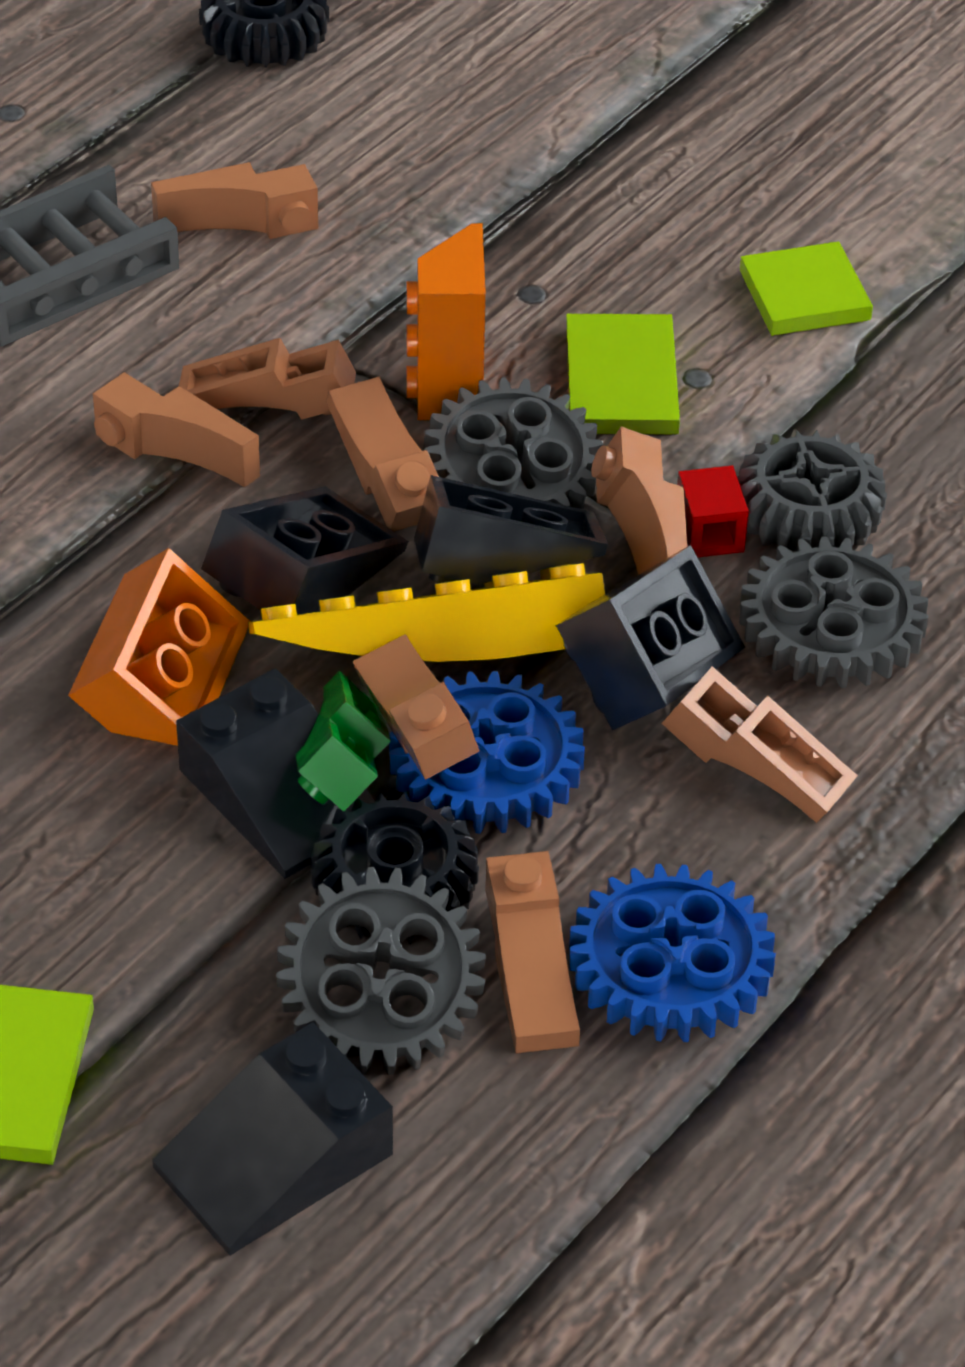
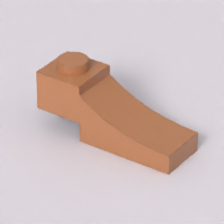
M250 162L151 182L153 222L166 217L177 227V232L205 229H237L267 233L269 239L318 229V188L305 164L256 174Z
M277 338L185 365L182 369L179 386L216 409L233 407L278 408L295 411L303 420L320 414L331 415L326 403L328 391L354 384L356 371L339 340L289 354L281 338Z
M123 372L93 393L96 435L107 445L115 446L133 459L138 458L142 454L185 461L214 471L243 487L248 486L260 477L259 435L182 387L178 386L165 396H162Z
M380 377L329 390L326 398L328 408L366 495L373 493L386 526L392 531H397L418 525L430 475L439 476L428 451H422L402 423Z
M620 427L607 446L602 445L598 449L592 463L591 473L596 478L597 503L608 506L617 520L629 544L639 575L687 547L684 489L682 486L663 481L661 440Z
M406 634L352 661L360 680L405 753L410 754L425 780L480 751L468 719L445 683H440L426 666Z
M713 666L661 723L705 763L712 758L752 776L792 802L816 823L832 808L858 776L768 695L756 706Z
M549 851L486 858L485 892L495 934V958L515 1053L577 1047L580 1041V1027L564 947L559 911V895Z

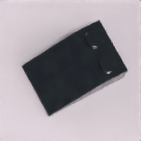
M430 475L414 536L422 572L429 573L428 577L436 583L470 579V583L479 585L492 582V576L523 571L531 573L604 556L608 547L596 515L592 511Z
M324 486L223 509L201 570L219 581L220 587L225 592L244 598L259 610L267 607L296 604L297 615L319 612V600L350 595L405 552L409 541Z
M691 545L591 602L556 625L563 638L568 655L576 662L592 692V698L596 707L604 714L612 731L668 706L696 685L712 666L715 669L719 668L745 648Z
M274 668L176 720L179 770L275 870L286 879L311 865V853L314 850V843L318 842L321 826L323 824H332L335 811L340 808L330 799L325 805L319 803L298 782L301 774L298 772L296 753L305 745L319 714L312 703L285 676ZM367 788L358 796V799L367 804L375 803ZM354 802L346 809V811L351 812V808L353 807Z
M312 1022L258 1054L152 1159L153 1168L231 1256L393 1155V1106Z

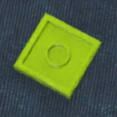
M839 241L741 256V275L771 336L863 322L872 318L873 305Z

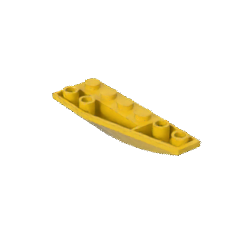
M584 563L567 564L540 570V580L528 581L527 571L494 575L492 576V582L484 583V588L471 589L470 579L435 584L436 595L413 598L412 587L377 592L378 603L355 606L354 595L319 600V612L297 615L296 604L261 608L262 620L248 622L249 633L311 649L364 656L406 634L421 659L432 662L492 660L564 650L563 638L556 625L605 595L602 573L585 574Z

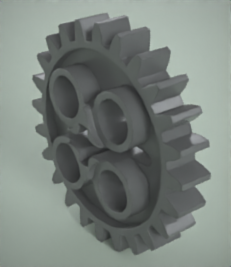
M501 377L499 389L492 390L484 380L479 381L478 393L476 395L462 387L459 389L457 403L444 399L442 401L441 414L432 413L430 429L425 430L423 450L428 451L439 477L584 509L586 496H594L596 478L592 476L591 469L594 457L598 449L603 445V441L596 439L598 427L596 423H584L586 409L584 407L568 410L570 395L565 394L553 400L550 398L551 385L546 384L536 393L530 391L529 379L524 378L518 389H511L506 377Z
M821 537L819 548H811L805 540L799 539L797 552L793 553L788 548L780 545L777 547L776 560L762 556L760 558L759 570L750 569L748 571L747 584L742 585L739 624L745 626V641L757 642L755 655L757 657H765L773 654L772 669L775 671L787 665L794 667L793 680L798 681L808 672L815 674V683L819 687L825 683L828 676L835 677L841 688L847 687L849 676H856L860 682L867 686L870 685L872 671L888 679L892 675L893 664L906 668L909 664L910 653L918 654L920 652L921 641L926 635L929 616L927 615L928 598L921 596L922 582L909 581L911 570L909 566L892 569L893 554L888 553L878 559L873 557L872 544H867L860 551L852 550L850 538H845L840 547L837 548L831 546L827 537Z
M368 867L366 884L357 886L348 872L342 873V892L338 894L322 883L318 886L320 907L303 900L299 903V915L305 922V925L296 922H287L285 925V936L295 945L278 946L277 960L290 967L276 973L277 987L293 990L282 998L283 1012L302 1011L294 1021V1032L314 1022L347 1058L351 1054L359 1056V1067L362 1074H367L374 1058L383 1060L384 1068L388 1075H394L396 1059L401 1056H405L415 1070L420 1069L421 1049L424 1047L439 1058L444 1056L445 1044L441 1035L444 1033L457 1040L463 1038L464 1026L456 1016L475 1019L478 1004L466 995H480L484 991L485 979L472 973L485 967V953L468 951L479 943L480 932L478 928L459 930L466 921V907H458L447 912L445 908L448 902L449 890L443 888L432 897L425 894L426 876L424 875L419 876L411 887L403 886L401 868L394 869L388 883H380L374 867ZM359 925L366 928L370 932L371 937L360 945H350L344 943L337 934L344 927ZM412 935H422L430 939L435 948L425 955H413L408 953L401 943ZM327 958H335L341 964L329 967L325 965L324 961ZM377 962L389 964V970L386 973L385 979L373 977V971L376 968ZM434 974L438 980L434 983H429L422 977ZM348 985L354 987L360 993L361 998L350 1006H338L333 1004L326 995L336 986ZM402 995H411L417 997L424 1004L425 1009L413 1017H404L397 1014L390 1004Z

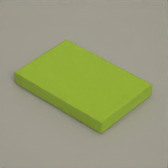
M567 313L566 343L568 395H570L569 411L584 407L586 409L584 423H596L598 426L596 434H616L620 427L642 434H679L680 414L672 314Z
M0 985V1159L54 1164L94 1011L93 995Z

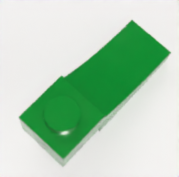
M338 671L323 687V701L319 715L305 745L296 753L298 772L301 774L298 782L303 789L319 803L325 805L330 799L342 811H345L378 777L374 758L391 740L386 720L375 702L341 671Z

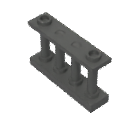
M110 165L0 210V261L11 256L30 274V276L7 286L0 280V346H5L179 269L177 227L166 217L141 228L137 226L118 208L115 169ZM100 218L119 237L95 247L77 228ZM56 237L75 256L51 266L32 247Z

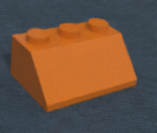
M483 223L470 224L419 257L417 281H407V315H417V324H406L407 357H417V366H406L407 398H417L418 420H430L432 413L441 414L442 401L444 399L457 403L459 389L462 387L476 395L478 393L479 381L484 380L486 290Z
M167 548L124 574L68 696L111 733L178 746L176 720L219 698L248 630V622L251 621L170 548Z

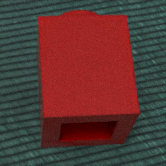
M734 466L678 471L677 485L682 486L684 489L687 547L691 545L698 558L744 553L749 510Z

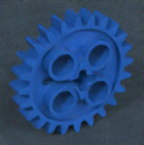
M492 671L488 681L479 683L473 672H468L466 684L460 686L449 676L444 677L446 687L470 723L480 751L426 780L410 754L405 753L394 733H389L391 740L389 743L390 774L396 775V789L398 792L409 791V800L416 803L429 796L432 805H434V810L450 806L454 820H473V828L477 834H481L486 822L492 821L495 822L501 833H506L508 820L516 818L525 828L531 827V812L533 811L546 818H550L552 816L553 801L566 805L569 802V788L579 787L580 770H584L583 728L575 727L576 713L574 711L562 712V697L560 695L543 700L544 685L541 683L533 686L528 691L522 689V676L520 675L515 676L508 685L500 683L497 671Z
M656 864L653 878L646 879L639 870L632 868L630 869V882L628 885L614 877L608 878L607 895L592 890L589 893V908L578 907L576 926H571L569 970L576 972V990H589L588 1007L595 1009L608 1004L606 1022L611 1025L623 1017L631 1019V1035L635 1036L645 1025L654 1026L656 1041L661 1042L668 1029H677L681 1040L689 1042L691 1028L699 1026L704 1034L712 1038L715 1037L716 1020L719 1019L734 1029L738 1026L739 1010L754 1014L756 1012L757 997H766L768 994L770 977H773L776 953L773 952L775 933L766 931L768 915L766 913H753L754 897L752 895L734 899L736 884L734 881L731 880L724 883L719 888L712 886L713 871L707 870L698 880L690 879L687 865L682 864L676 877L667 876L661 864Z

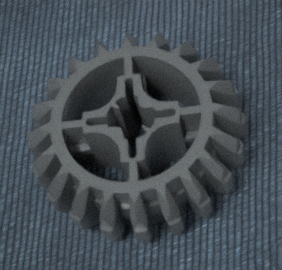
M795 429L791 437L787 439L773 434L769 444L756 443L754 452L745 455L744 461L740 466L739 477H737L749 510L747 533L759 534L762 546L776 543L789 550L797 551L798 540L803 539L811 548H819L821 537H827L831 546L837 548L840 547L845 538H850L852 546L854 544L865 545L870 533H876L877 527L881 523L882 512L886 506L887 493L885 492L883 469L875 465L874 455L861 453L859 442L846 445L841 443L839 434L831 438L820 437L818 430H816L812 436H802Z

